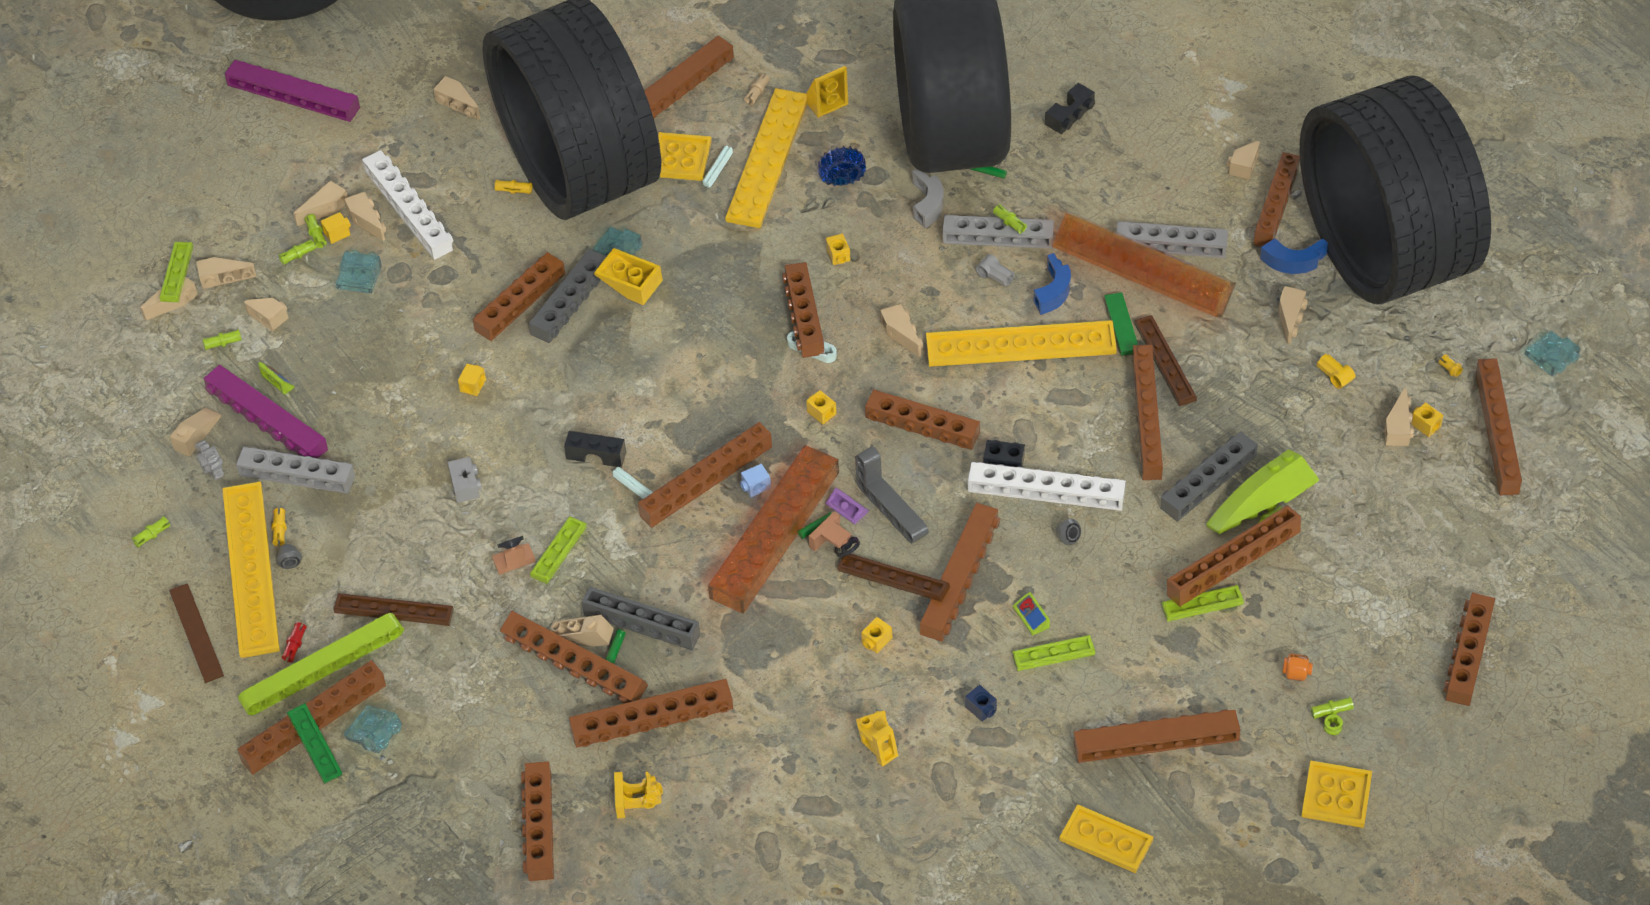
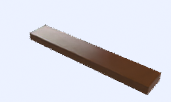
M1149 315L1136 319L1134 324L1145 345H1152L1153 360L1178 406L1197 401V396L1153 316Z
M853 554L844 556L837 566L839 572L942 602L950 589L948 582Z
M188 583L170 589V595L204 682L207 683L223 677V671Z
M338 593L333 610L334 613L373 618H380L385 614L393 613L400 621L450 626L454 608L450 605Z

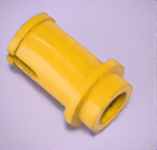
M1447 354L1441 357L1444 361L1439 360V364L1447 369L1451 376L1458 377L1462 373V365L1453 361Z

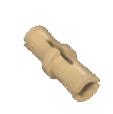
M764 73L760 74L757 81L751 85L749 93L744 98L747 104L751 101L750 105H754L759 95L763 94L765 86L770 81L768 75H765L763 78Z

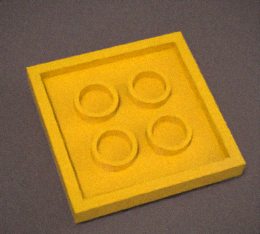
M659 132L658 138L662 160L660 177L702 181L712 143L711 136Z
M1310 760L1301 817L1364 828L1372 771Z

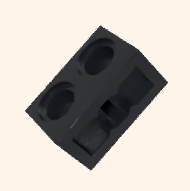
M987 440L983 463L1023 468L1025 444Z

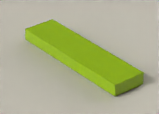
M174 242L159 297L161 302H179L194 247L192 242Z
M569 516L530 572V576L548 584L587 528L586 523Z
M1238 585L1204 592L1181 607L1173 600L1164 601L1161 606L1166 620L1169 622L1244 605V599Z
M1090 635L1012 651L1017 671L1095 655V648Z

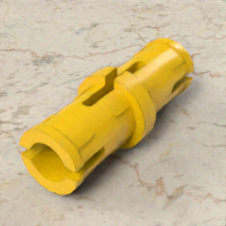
M496 179L495 191H505L511 194H531L532 183Z
M275 508L273 510V523L271 524V530L273 531L272 544L278 546L279 540L280 546H283L285 544V531L287 530V524L285 523L286 511L280 508V514H278V508Z

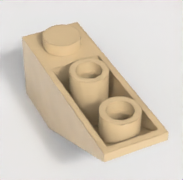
M445 76L433 89L435 101L439 104L448 106L477 120L480 119L478 105L459 81Z
M332 181L328 182L293 213L296 225L306 224L304 218L309 214H314L317 220L337 213L346 205L345 198H348L346 190Z
M362 192L345 198L346 208L352 222L384 241V233L387 232L383 222L379 221L380 215L377 209H373L374 203L371 197L368 198L366 193Z
M216 257L196 261L203 289L257 277L254 264L250 262Z
M1284 286L1278 312L1287 344H1291L1292 338L1297 336L1299 329L1297 324L1302 322V310H1306L1308 299H1305L1306 291Z
M902 304L880 310L881 324L887 336L920 357L923 342L916 335L915 325L910 323L908 311L904 310Z
M1403 389L1386 418L1384 429L1385 446H1409L1410 438L1414 436V428L1410 427V423H1412V411H1409V408H1411V396H1407V389Z
M602 615L554 621L550 631L575 644L595 647L609 645L614 628Z

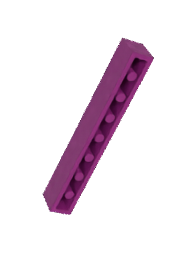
M234 60L225 72L227 85L344 121L351 122L360 109L357 95L246 62Z
M220 364L203 378L205 389L210 395L214 394L223 404L231 406L234 412L241 413L248 422L255 423L261 431L268 432L275 441L282 442L288 450H293L298 456H310L318 459L328 450L326 439Z

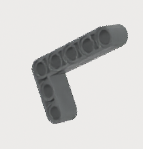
M871 446L856 455V483L865 496L911 544L927 535L929 530L924 521L882 478L881 456L877 449Z

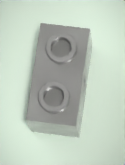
M470 457L449 461L448 466L457 503L480 498L478 490H481L482 487L480 479L475 478V475H478L476 463L472 464Z

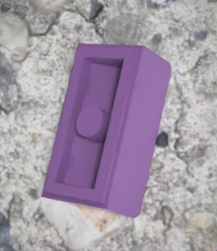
M838 488L834 489L825 503L853 524H856L869 511Z

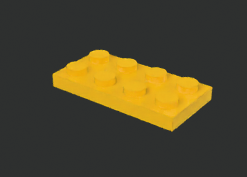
M1077 804L1060 835L1059 841L1136 873L1154 837Z

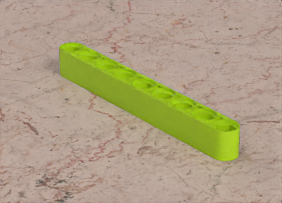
M393 613L385 614L242 691L238 696V701L248 715L258 714L395 640L403 634L404 628Z

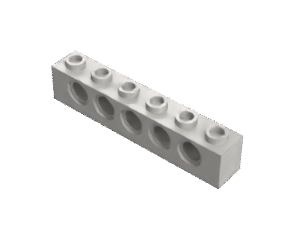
M944 215L943 244L1052 249L1054 220L1020 219L1027 224V228L1022 234H1019L1012 227L1006 226L1004 221L998 217Z
M1118 221L1115 250L1226 258L1228 230Z
M243 447L236 464L239 476L346 494H349L355 478L353 465L347 462L341 463L328 459H316L310 456L304 457L292 453L267 451L255 447Z

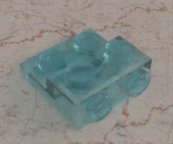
M610 227L593 251L608 256L612 249L615 248L634 255L641 249L643 242L640 234L628 229L622 232Z
M356 250L345 252L340 263L341 271L336 281V288L372 294L382 267L380 256L372 252L368 253V255L360 254Z
M1551 330L1528 347L1524 355L1553 377L1558 372H1563L1570 363H1575L1579 359L1581 348L1568 337L1562 339Z
M367 705L343 735L347 740L361 744L365 750L379 754L382 749L388 747L391 737L400 732L402 722L396 713Z

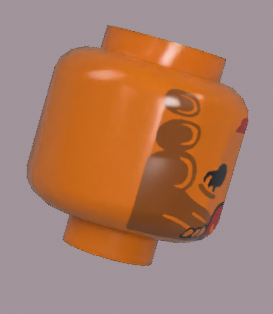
M1291 653L1288 655V658H1284L1283 674H1286V678L1290 680L1305 681L1307 675L1312 674L1313 663H1309L1307 655Z

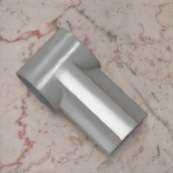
M988 254L976 266V271L982 278L987 279L990 277L1003 286H1009L1014 278V272L1002 266L998 259L991 254Z

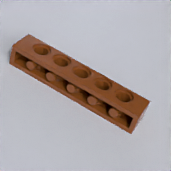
M1282 152L1255 230L1254 245L1264 246L1275 239L1299 171V155Z
M548 252L540 257L535 264L526 269L518 279H515L485 309L475 315L473 318L474 330L489 341H492L565 275L564 262Z
M807 262L785 265V273H782L783 284H787L785 286L786 297H790L787 300L788 308L793 311L790 313L791 323L796 325L793 326L794 337H798V340H796L797 351L801 350L802 358L825 354L824 340Z
M873 389L865 405V418L885 423L892 427H898L908 432L918 433L925 437H931L944 443H951L961 448L972 450L980 434V421L878 390Z
M1471 593L1470 600L1466 599L1463 611H1466L1467 614L1461 617L1459 627H1462L1463 630L1457 633L1455 643H1458L1459 646L1458 648L1454 647L1451 659L1455 660V662L1449 666L1447 675L1451 676V679L1445 682L1443 692L1447 693L1445 701L1470 706L1496 599L1494 597Z
M550 762L525 763V771L521 772L522 784H525V789H522V801H525L526 807H522V818L526 819V825H522L523 837H526V843H523V855L527 856V861H523V872L528 874L529 881L554 879Z

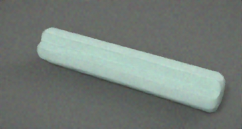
M724 146L702 180L704 187L710 188L731 157L733 153L732 147Z
M617 467L613 470V477L642 499L653 493L622 468Z

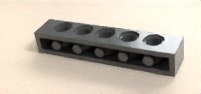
M591 249L585 253L530 321L529 328L532 336L547 343H550L553 338L558 336L561 328L569 322L573 313L578 311L581 303L589 297L593 288L598 286L601 279L595 276L594 272L607 256Z
M1241 431L1237 435L1231 436L1225 445L1218 447L1213 455L1205 458L1201 465L1196 469L1193 468L1183 480H1178L1171 490H1167L1162 494L1160 509L1178 522L1257 456L1258 444Z
M589 587L582 600L584 616L602 615L609 624L692 651L700 637L698 621L593 587Z

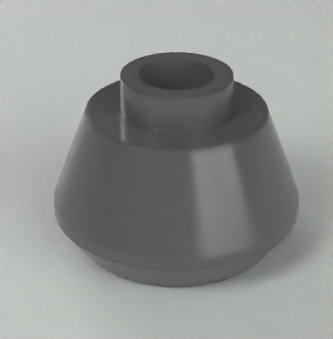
M1075 519L1062 521L1057 525L1056 536L1065 545H1073L1081 536L1080 524Z
M285 544L277 552L276 564L283 569H292L300 564L303 557L294 545Z

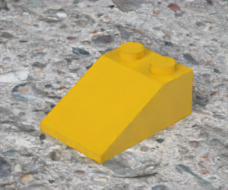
M846 66L813 80L807 91V105L817 118L848 105Z
M615 248L612 249L594 272L595 276L621 295L641 305L647 302L663 281L659 265Z

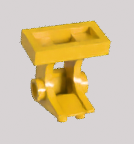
M884 710L856 719L861 742L876 755L877 762L882 767L899 756L894 732L888 725Z
M614 772L617 819L625 818V809H650L662 803L661 795L663 794V788L661 783L656 781L655 776H651L646 772V778L642 779V783L629 784L624 782L623 772ZM645 793L643 797L633 798V794Z

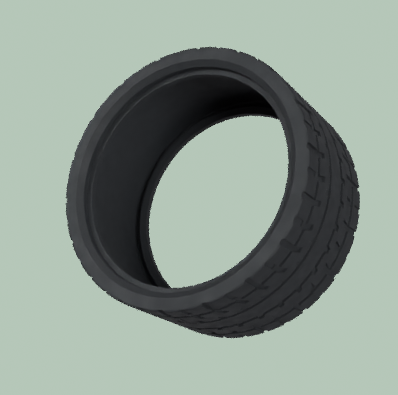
M567 0L490 31L484 36L482 46L484 68L502 127L528 181L532 183V187L541 201L556 217L568 220L653 184L659 179L662 164L661 149L648 99L624 45L605 15L590 0Z
M1411 75L1314 107L1308 112L1302 124L1299 143L1300 167L1306 199L1320 239L1328 242L1327 254L1343 280L1359 297L1372 304H1384L1472 273L1483 265L1488 255L1491 241V210L1484 174L1474 145L1463 122L1451 103L1438 88L1422 77Z

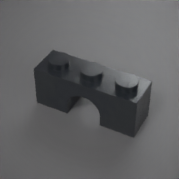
M1078 82L1067 92V105L1069 106H1061L1055 103L1045 112V125L1062 135L1072 127L1073 123L1080 120L1086 111L1093 108L1095 105V92Z
M569 431L564 444L567 460L585 462L587 455L593 454L602 459L603 465L622 468L626 455L625 439Z

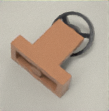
M833 512L809 535V548L816 551L827 540L836 546L834 549L836 556L844 557L853 553L859 547L860 541L857 537H851L852 534L840 526V515Z
M523 536L497 544L498 548L507 549L504 552L492 555V560L499 575L536 562L529 543L519 545L524 540Z

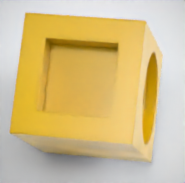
M843 233L827 237L826 251L832 264L837 265L850 261V248Z
M466 364L458 379L460 392L478 396L486 381L484 368L478 365Z
M821 390L811 395L806 401L807 413L822 425L836 415V402Z
M1425 402L1421 407H1416L1412 412L1411 425L1427 437H1430L1442 426L1443 414Z
M876 617L861 632L863 646L868 650L878 653L892 639V627Z

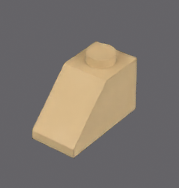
M1259 141L1234 150L1233 156H1229L1227 167H1230L1229 175L1245 179L1251 178L1259 155Z
M274 298L252 299L244 302L247 314L271 331H274L288 319L286 305Z

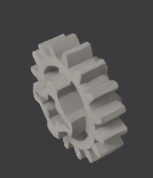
M205 440L196 443L195 448L198 453L196 460L201 466L202 471L205 474L209 472L214 480L223 477L224 473L221 467L223 461L214 446L210 448Z

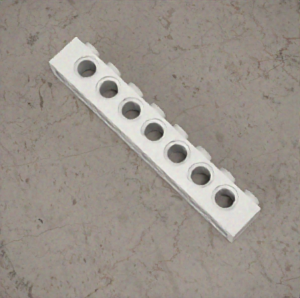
M380 150L363 158V166L367 175L431 257L435 260L453 251V238L451 234L444 231L440 221H436L434 213L427 209L423 199L418 198L416 190L410 188L408 180L401 176L397 166L392 165L390 157L388 155L385 156Z
M972 462L968 479V492L1122 511L1126 481L1100 478L1098 476L1091 477L1080 474H1066L1040 469L1033 470L1022 467Z

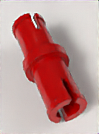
M296 622L294 624L293 631L286 640L287 646L281 657L284 661L288 657L287 662H294L298 648L302 646L301 640L307 629L305 624H303L302 628H300L302 623Z

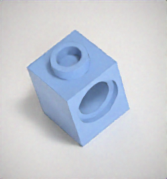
M762 464L741 472V488L744 492L747 491L750 497L771 489L770 476Z

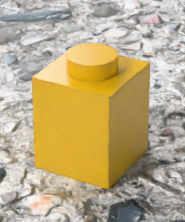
M340 212L321 220L323 233L331 244L350 236L349 228L351 224L348 218H344Z

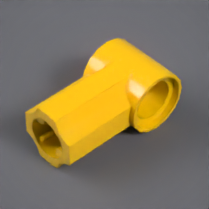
M1324 354L1317 362V367L1330 377L1331 383L1337 389L1343 388L1356 377L1355 372L1350 366L1341 365L1329 354Z

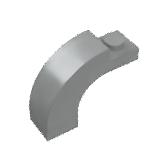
M915 169L912 171L913 184L926 197L913 206V218L924 228H927L940 217L943 211V186L936 175L929 178L926 173Z

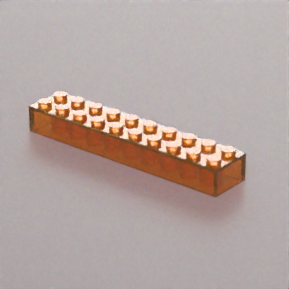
M1065 213L1052 245L1054 248L1214 317H1223L1236 282L1074 213Z
M804 445L709 583V599L740 613H745L797 536V531L804 526L839 474V459Z

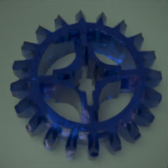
M844 145L842 148L836 146V149L824 152V156H821L818 162L820 178L827 185L833 184L834 187L836 185L854 184V181H860V177H863L864 172H866V160L862 152L858 151L857 148L852 149L851 146L845 148Z

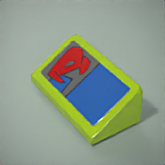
M262 362L258 363L261 376L281 393L286 395L294 389L295 386L273 367Z
M1031 592L1024 595L1013 605L1014 610L1032 636L1050 628V619Z

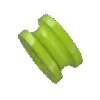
M1335 714L1327 716L1324 721L1325 732L1329 735L1339 734L1342 731L1343 720ZM1332 722L1337 724L1334 727L1330 726V724L1332 725Z

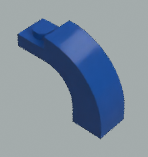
M1275 238L1261 247L1260 259L1272 269L1283 273H1306L1318 267V260L1326 256L1328 242L1321 239L1306 249L1292 250L1282 245Z
M1055 253L1047 255V268L1054 280L1047 286L1034 289L1033 302L1040 315L1060 307L1066 301L1070 292V267L1068 264L1062 265L1061 260L1057 259Z

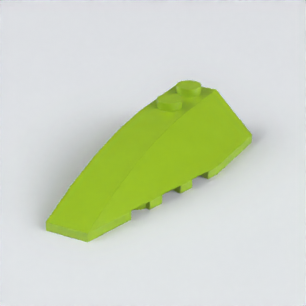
M1288 449L1260 468L1239 486L1206 523V526L1221 534L1242 524L1241 520L1253 519L1258 516L1259 512L1265 509L1270 511L1275 508L1276 504L1282 501L1284 503L1291 501L1317 483L1319 478L1302 455Z

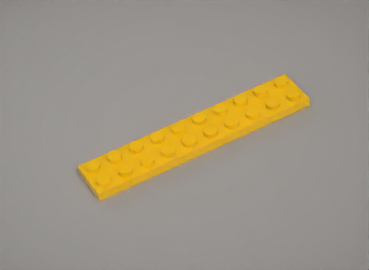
M775 88L726 214V222L761 229L807 107V94Z
M1113 321L926 333L929 367L1116 354L1117 351Z
M261 482L222 488L240 658L280 652Z

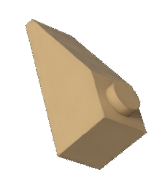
M185 277L179 302H161L159 297L162 288L158 290L140 307L143 318L149 320L185 306L198 294L195 283Z
M204 408L181 422L170 436L174 450L190 457L196 450L195 444L207 436L221 418V414Z

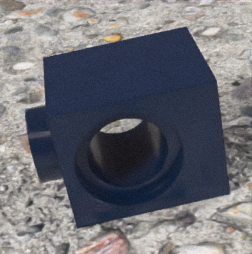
M979 684L965 696V708L983 722L996 713L997 699Z

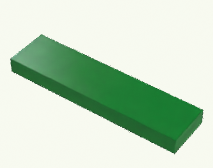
M1123 292L1104 295L1110 321H1113L1114 334L1121 356L1133 354V345H1138Z
M306 703L288 711L287 715L323 784L342 776L343 773Z

